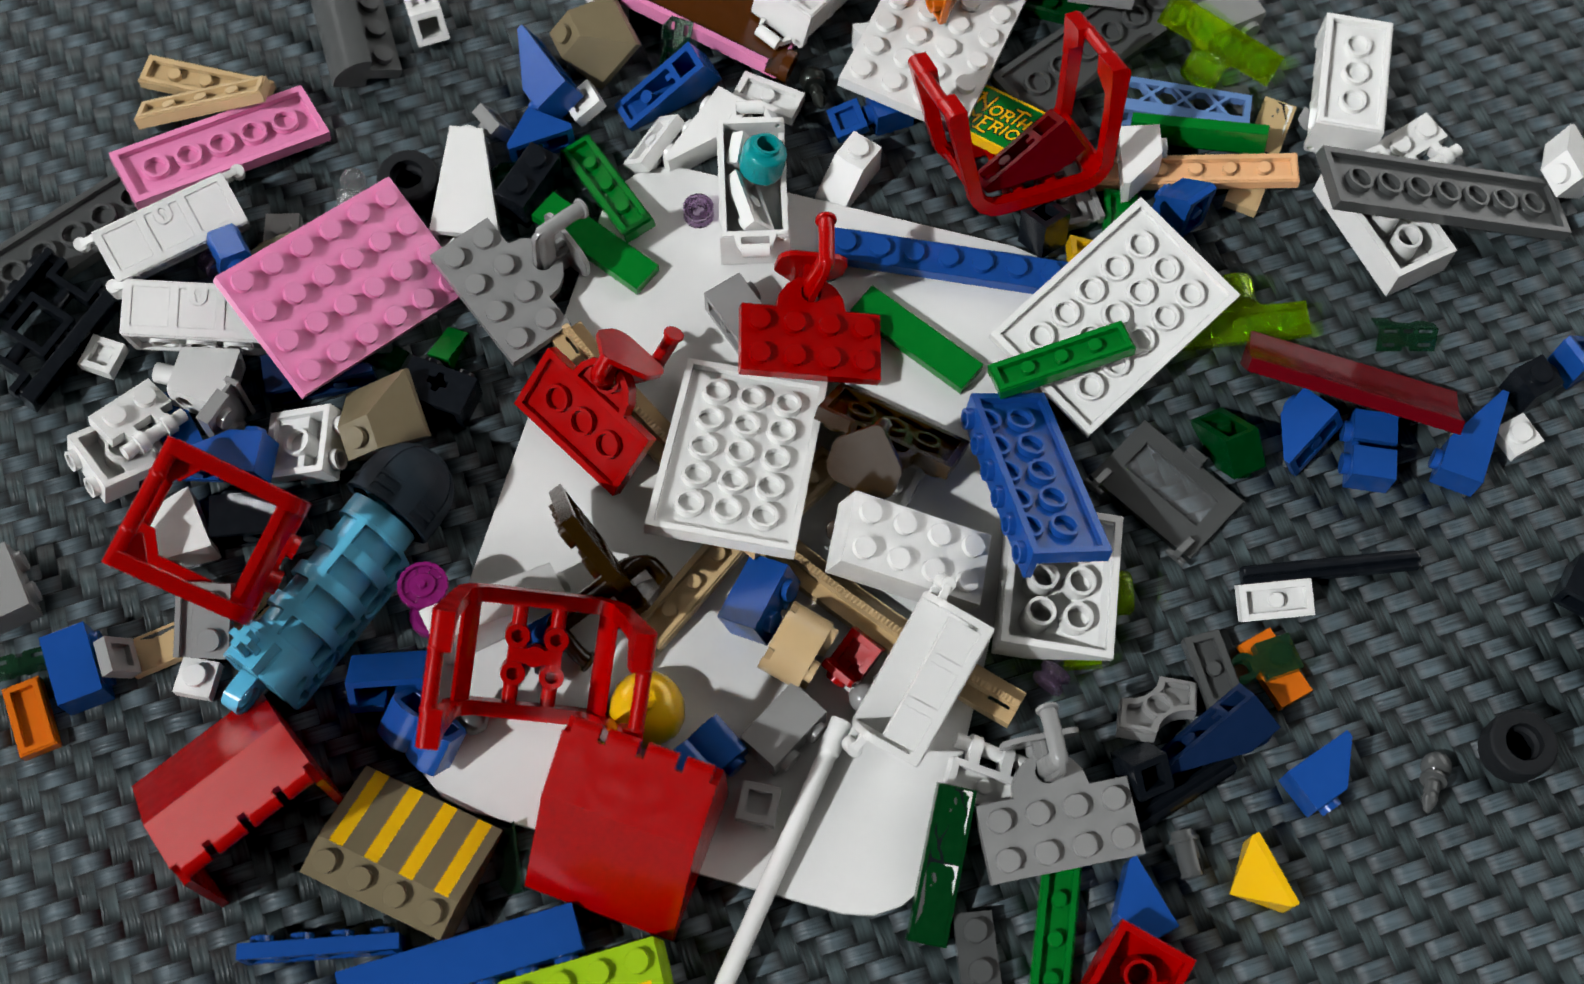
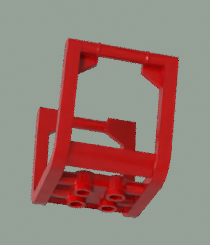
M1081 11L1065 14L1062 62L1056 105L1053 110L1067 121L1085 147V150L1075 160V163L1082 172L1057 179L1055 173L1033 179L1035 186L1025 188L1023 183L1002 189L1003 195L996 197L985 195L981 187L975 158L986 155L989 162L996 155L972 144L968 112L955 94L946 95L939 83L937 67L927 53L915 54L908 59V65L931 144L939 155L947 159L963 183L967 199L980 214L988 216L1005 215L1079 194L1096 187L1111 171L1114 165L1131 70ZM1085 39L1098 53L1097 72L1105 93L1097 150L1070 117L1073 111ZM940 112L945 118L951 142H948L946 139Z
M168 435L101 562L225 618L244 625H250L265 593L269 592L274 595L284 577V571L280 570L279 567L284 557L292 560L303 540L302 537L296 534L312 504L193 445ZM201 470L277 506L237 581L230 600L191 583L215 581L159 555L156 529L151 526L175 480L182 481Z
M486 583L457 585L432 610L415 747L438 751L443 735L455 717L463 715L567 725L570 716L573 715L604 725L600 736L603 743L606 742L611 728L643 739L651 679L654 672L653 665L658 633L629 605L609 598ZM482 602L514 605L512 621L505 630V640L508 644L507 657L500 667V677L503 681L501 699L469 696ZM529 607L553 609L551 625L544 633V644L546 647L538 643L527 645L530 640V629L527 625ZM568 611L600 615L587 708L555 705L557 688L564 681L561 662L563 651L569 644V635L566 630ZM461 615L451 695L438 703L444 653H451L453 649L457 621ZM618 627L628 638L627 668L630 673L636 674L629 723H619V725L606 714ZM524 664L532 668L541 666L539 670V682L542 686L540 703L517 700L518 686L525 677Z

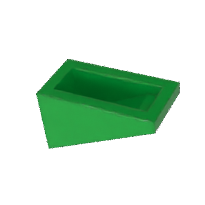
M447 327L427 353L428 357L435 358L442 362L445 367L454 369L469 333Z

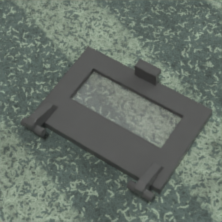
M1146 420L1090 475L1089 479L1086 478L1083 481L1084 485L1098 497L1103 492L1108 494L1169 546L1165 553L1181 567L1186 561L1189 562L1244 502L1203 468L1204 463L1208 460L1204 454L1193 445L1183 452Z

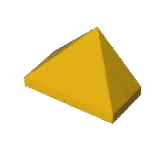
M1261 833L1253 834L1243 842L1230 895L1285 913L1299 905L1300 902Z

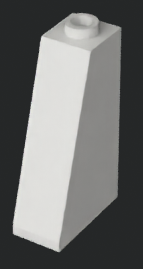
M450 125L429 231L439 244L446 245L452 238H457L488 217L501 234L489 151L483 128H476L472 125Z
M550 562L491 583L566 593L571 591L563 572L560 571L555 574ZM482 602L475 652L505 638L506 627L512 621L514 605ZM436 604L419 610L429 633L432 610ZM529 607L527 625L551 613L553 609ZM461 615L457 621L453 649L451 653H444L443 660L447 666L455 663Z

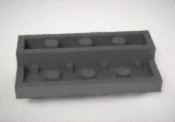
M311 0L333 87H365L367 79L400 78L402 67L383 0Z

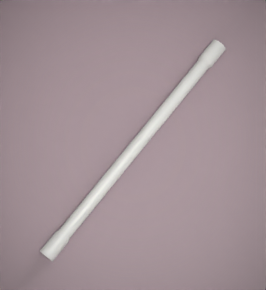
M832 716L818 746V753L714 984H736L833 764L840 756L843 749L842 740L848 736L852 728L850 722L840 717Z

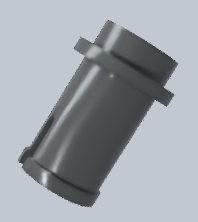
M1193 828L1171 832L1172 840L1168 843L1169 846H1174L1181 880L1206 875L1196 842L1200 839L1199 835L1194 834Z

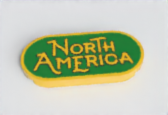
M986 84L969 118L972 144L997 155L1046 112Z

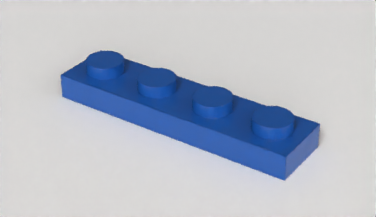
M389 926L371 928V934L355 935V930L351 929L333 930L330 933V937L315 938V933L297 932L290 934V940L275 941V936L255 935L250 937V943L236 944V960L245 965L389 956L407 951V938L401 933L395 932V927Z

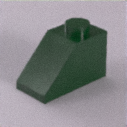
M1222 407L1191 420L1194 431L1215 467L1234 480L1246 478L1252 475L1254 471L1266 466L1259 429Z

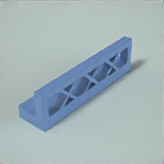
M1131 76L1129 88L1139 89L1144 96L1138 100L1126 98L1121 126H1131L1132 115L1135 112L1250 123L1253 95ZM1162 93L1171 94L1177 102L1172 105L1163 104L1157 96ZM1195 98L1204 99L1210 107L1205 110L1196 109L1190 101ZM1229 103L1242 105V116L1231 115L1223 107Z

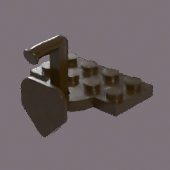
M840 383L818 406L814 419L822 422L829 430L846 433L834 440L826 461V468L829 475L835 481L851 488L848 496L857 490L881 499H887L895 492L903 469L911 465L921 468L925 474L931 477H941L946 480L964 456L970 441L844 383ZM832 520L826 526V535L830 540L832 539L835 520Z
M561 484L548 492L552 504L548 507L552 511L551 515L558 528L557 532L570 549H573L575 546L578 548V554L583 559L581 562L595 579L577 594L609 599L614 596L617 601L629 605L639 616L649 609L673 578L663 563L650 555H636L618 561L608 548L604 538ZM646 569L652 578L635 585L632 579ZM568 611L566 630L569 635V644L564 651L581 667V671L585 672L592 665L595 652L587 651L570 629L590 614ZM552 613L548 616L547 628L551 625Z

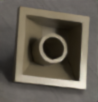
M594 0L568 10L549 33L561 58L599 89H603L641 46L618 0Z
M404 368L346 395L338 423V431L348 461H368L376 452L387 446L398 443H415L431 436L409 368Z

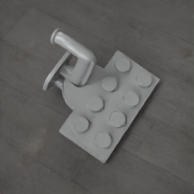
M580 198L575 199L573 204L556 215H553L551 212L545 214V222L536 228L532 238H520L507 243L487 217L430 255L431 262L513 367H516L552 342L551 339L563 332L561 326L566 323L571 326L569 320L552 299L560 292L564 282V271L569 267L585 277L590 274V263L586 255L565 229L578 219H586L589 216L588 207Z
M1056 702L1043 703L1035 710L1036 714L1041 718L1044 729L1043 733L1010 739L999 745L1000 751L1025 749V754L1028 758L1015 771L1010 785L1011 799L974 807L991 886L1146 854L1127 776L1093 783L1088 782L1083 769L1072 758L1068 757L1064 740L1079 734L1078 727L1062 729L1057 712L1059 705Z

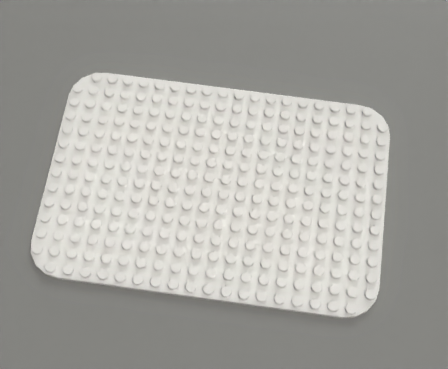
M664 167L651 169L650 172L637 173L625 182L652 216L656 224L655 227L628 244L658 264L659 272L637 295L589 261L590 274L585 277L579 273L565 312V317L569 320L571 326L581 321L595 340L597 332L601 329L613 328L620 330L635 340L651 356L663 339V332L666 327L673 326L680 329L684 334V339L678 343L664 365V373L661 378L635 384L642 394L671 423L688 358L738 366V354L705 310L704 292L740 272L747 283L751 281L760 293L762 304L775 305L779 293L790 281L775 272V263L722 265L718 176L686 168H677L669 172ZM787 192L790 250L819 252V232L815 218L821 212H832L837 218L834 225L836 228L1038 257L1015 246ZM602 210L598 223L624 240ZM847 267L841 277L828 282L837 289L843 298L846 312H850L851 308L873 285L983 364L980 373L960 394L880 337L881 382L878 386L844 383L970 441L967 430H964L961 425V412L967 407L971 393H997L988 374V365L1008 358L989 338V335L1033 294ZM570 342V345L578 354L579 350L574 346L572 342ZM828 382L826 397L840 384L839 382ZM1037 387V388H1034V389H1031V390H1028V391H1025V392H1022V393H1043V392ZM528 417L469 583L491 584L549 562L555 574L560 571L563 572L571 588V591L568 593L577 594L595 580L581 562L583 559L578 554V548L575 546L573 549H570L557 532L558 528L551 515L552 511L548 507L552 504L548 492L559 484L563 486L604 538L608 548L618 561L636 555H650L661 561L674 578L703 544L644 533V524L659 466L648 454H646L622 492L612 496ZM821 422L815 452L821 446L830 452L834 440L846 433L829 430ZM969 443L964 456L946 480L941 477H931L927 474L923 476L908 508L992 535L980 605L967 613L993 627L1003 533L1000 516L997 509L991 504L990 490L986 481H983L981 478L980 464L976 455L972 454ZM839 482L802 516L798 537L801 542L826 561L831 540L826 535V526L829 522L836 519L838 505L848 496L851 489ZM747 554L660 653L656 649L653 670L668 676L679 687L685 702L684 723L679 733L673 739L671 738L667 742L662 743V746L674 750L715 714H718L740 739L744 731L788 686L757 668L762 656L764 657L768 650V646L730 633L717 617L749 558ZM645 569L633 578L632 581L637 585L652 577ZM855 582L906 619H909L918 603ZM798 590L796 598L790 602L787 610L782 609L780 613L782 621L793 602L796 601L833 622V627L839 630L824 658L818 654L816 655L814 660L822 663L825 658L831 657L851 629ZM590 614L570 629L576 639L589 652H595L600 615ZM618 629L606 709L607 715H609L610 697L616 685L627 675L632 674L627 668L628 638L621 629ZM505 638L475 652L469 696L501 699L503 681L500 677V667L507 657L508 649ZM989 643L977 663L983 668ZM565 651L563 652L561 668L564 674V681L557 688L555 705L587 708L593 663L587 671L583 672L581 667ZM883 652L861 683L872 685L874 681L873 676L878 674L888 654ZM443 660L438 703L451 695L455 663L447 666ZM524 664L525 677L518 686L517 700L540 703L542 686L539 682V670L541 666L532 668ZM820 664L806 690L801 689L827 711L826 722L824 723L826 726H828L832 716L840 717L851 723L856 713V710L849 703V694L852 688L847 686L841 688L834 684L826 676L828 671ZM958 699L956 700L917 768L869 741H866L863 745V751L859 757H851L842 749L840 756L833 764L775 896L843 915L871 917L903 907L913 898L937 782L943 783L949 758L954 755L962 758L964 750L953 747L952 740L956 732L968 735L974 709ZM489 717V724L484 732L478 735L466 734L449 768L434 777L423 773V775L443 799L468 812L535 830L541 794L561 732L567 725ZM824 733L813 744L807 741L798 751L801 754L800 758L787 772L781 769L773 776L748 753L744 757L747 763L740 771L732 777H729L727 773L725 774L729 795L699 875L756 891L818 753V746ZM641 749L640 756L644 757L646 749ZM743 780L782 788L774 829L735 821Z

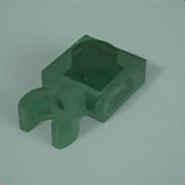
M1288 632L1255 643L1251 647L1254 656L1248 653H1240L1231 660L1233 666L1243 664L1249 670V674H1244L1238 679L1242 685L1251 683L1259 673H1262L1265 681L1269 682L1301 671L1304 667Z

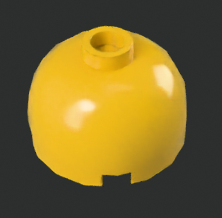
M654 671L652 674L641 749H647L650 742L662 746V743L667 742L671 738L673 739L679 733L685 720V702L679 687L668 676ZM634 673L622 679L616 685L610 697L609 716L618 725L619 723H629L636 675Z

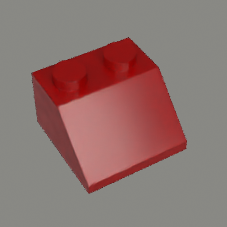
M1122 918L1100 945L1081 980V984H1184L1196 963V959Z

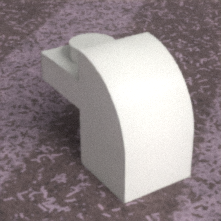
M404 0L418 47L450 39L438 0Z

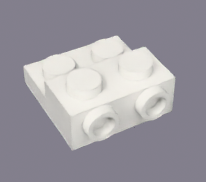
M329 403L271 413L268 435L279 443L271 484L302 480L312 485L340 480V471L346 468L348 462L338 431V423L342 412L340 409Z
M148 425L139 431H146L147 429H149ZM92 426L67 435L68 451L64 453V456L73 472L81 470L84 474L83 482L89 495L92 498L100 496L103 502L107 504L139 490V481L146 478L148 470L152 467L163 446L158 440L153 443V448L145 454L138 453L128 460L120 452V447L128 443L126 440L112 447Z

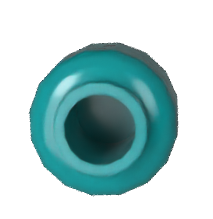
M769 133L756 134L748 138L743 146L739 161L740 172L744 178L751 183L765 186L777 182L782 176L787 160L785 145L776 136Z

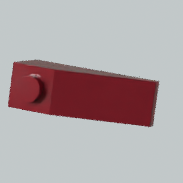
M1050 109L978 170L981 187L987 193H991L1059 172L1065 166L1072 164L1077 156L1085 150V147L1067 121Z

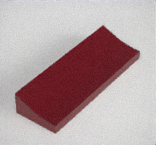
M1251 330L1240 364L1249 372L1461 435L1466 422L1459 412L1456 391Z

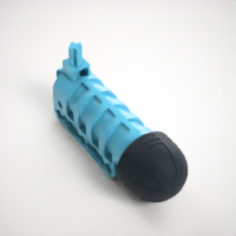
M398 443L379 450L362 465L361 469L347 484L353 496L339 511L340 521L332 530L325 529L317 538L315 544L318 548L308 560L300 559L291 570L294 577L283 591L277 589L275 594L269 597L266 602L270 607L258 621L253 619L250 625H244L240 631L235 627L230 630L229 634L233 639L223 656L239 672L225 689L221 697L222 705L237 715L244 714L252 707L265 689L274 693L280 700L296 710L309 701L397 589V581L400 578V574L405 568L410 566L404 554L405 550L412 541L425 544L448 514L454 497V483L446 463L434 451L415 443Z

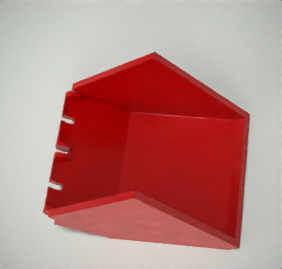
M264 692L244 714L237 715L231 711L132 786L143 826L169 869L177 875L185 887L222 908L229 902L204 869L207 864L213 861L206 847L212 843L215 849L222 854L242 837L246 836L249 831L241 822L245 817H248L255 827L259 826L264 820L283 807L275 795L280 790L284 792L289 800H292L315 782L338 805L344 798Z
M571 715L567 726L561 732L541 794L524 886L566 903L572 902L574 906L674 942L729 795L725 771L713 764L688 756L683 771L678 770L676 767L681 753L652 742L648 744L644 757L639 756L643 739L613 728L610 729L606 742H600L599 739L604 725Z

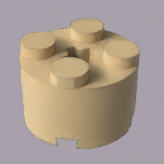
M794 601L757 668L787 685L791 683L806 690L821 664L814 660L816 655L818 654L824 658L839 630L833 627V622Z

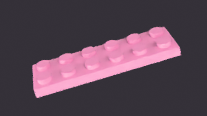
M302 85L268 96L264 103L228 110L109 152V157L137 210H140L219 172H226L234 164L242 165L246 172L331 141L330 131Z

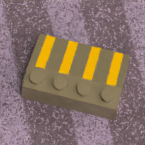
M366 765L318 834L300 872L438 940H444L454 937L504 830Z

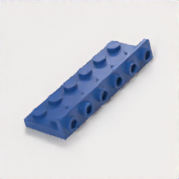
M971 393L967 407L961 412V425L964 430H967L972 454L976 455L980 464L981 478L988 485L991 493V504L998 511L1001 519L1002 533L1008 537L1012 548V559L1015 564H1018L1023 578H1031L1036 565L1041 563L1108 561L1113 551L1045 393H1019L1004 399H1000L998 393Z

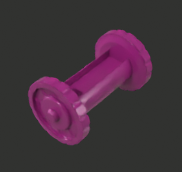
M427 561L417 562L405 568L397 581V592L401 601L410 608L409 619L414 631L419 636L429 639V632L419 610L439 603L449 591V580L445 571L439 565Z

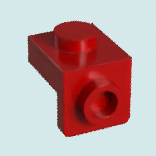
M855 626L851 628L831 657L823 660L821 666L828 671L826 676L834 684L841 688L845 686L852 688L862 682L885 649Z

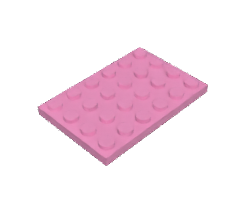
M389 176L218 274L213 280V283L301 399L307 397L460 299L431 262L430 255L442 248Z

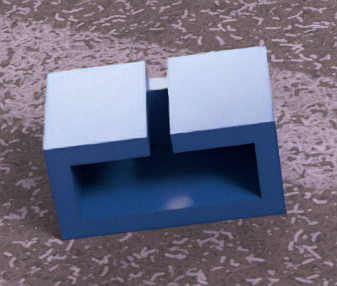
M1355 408L1348 420H1343L1344 424L1340 428L1339 439L1344 442V453H1341L1338 462V473L1343 474V488L1386 493L1397 480L1398 450L1389 449V446H1396L1398 444L1399 416Z
M760 555L755 560L749 557L717 617L730 633L768 646L773 634L776 633L782 622V615L780 614L782 609L787 610L790 602L796 598L801 582L789 564Z
M84 621L39 638L57 706L71 716L116 699L112 686L117 684L116 678L102 677L93 644L94 641L103 636L99 630L94 631Z
M427 650L351 655L345 679L351 713L386 711L391 686H396L394 694L408 687L422 692Z

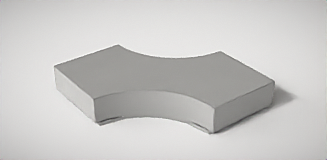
M1160 676L1157 686L1148 694L1137 698L1120 699L1115 737L1154 743L1157 732L1167 723L1181 719L1194 720L1197 708L1198 683Z

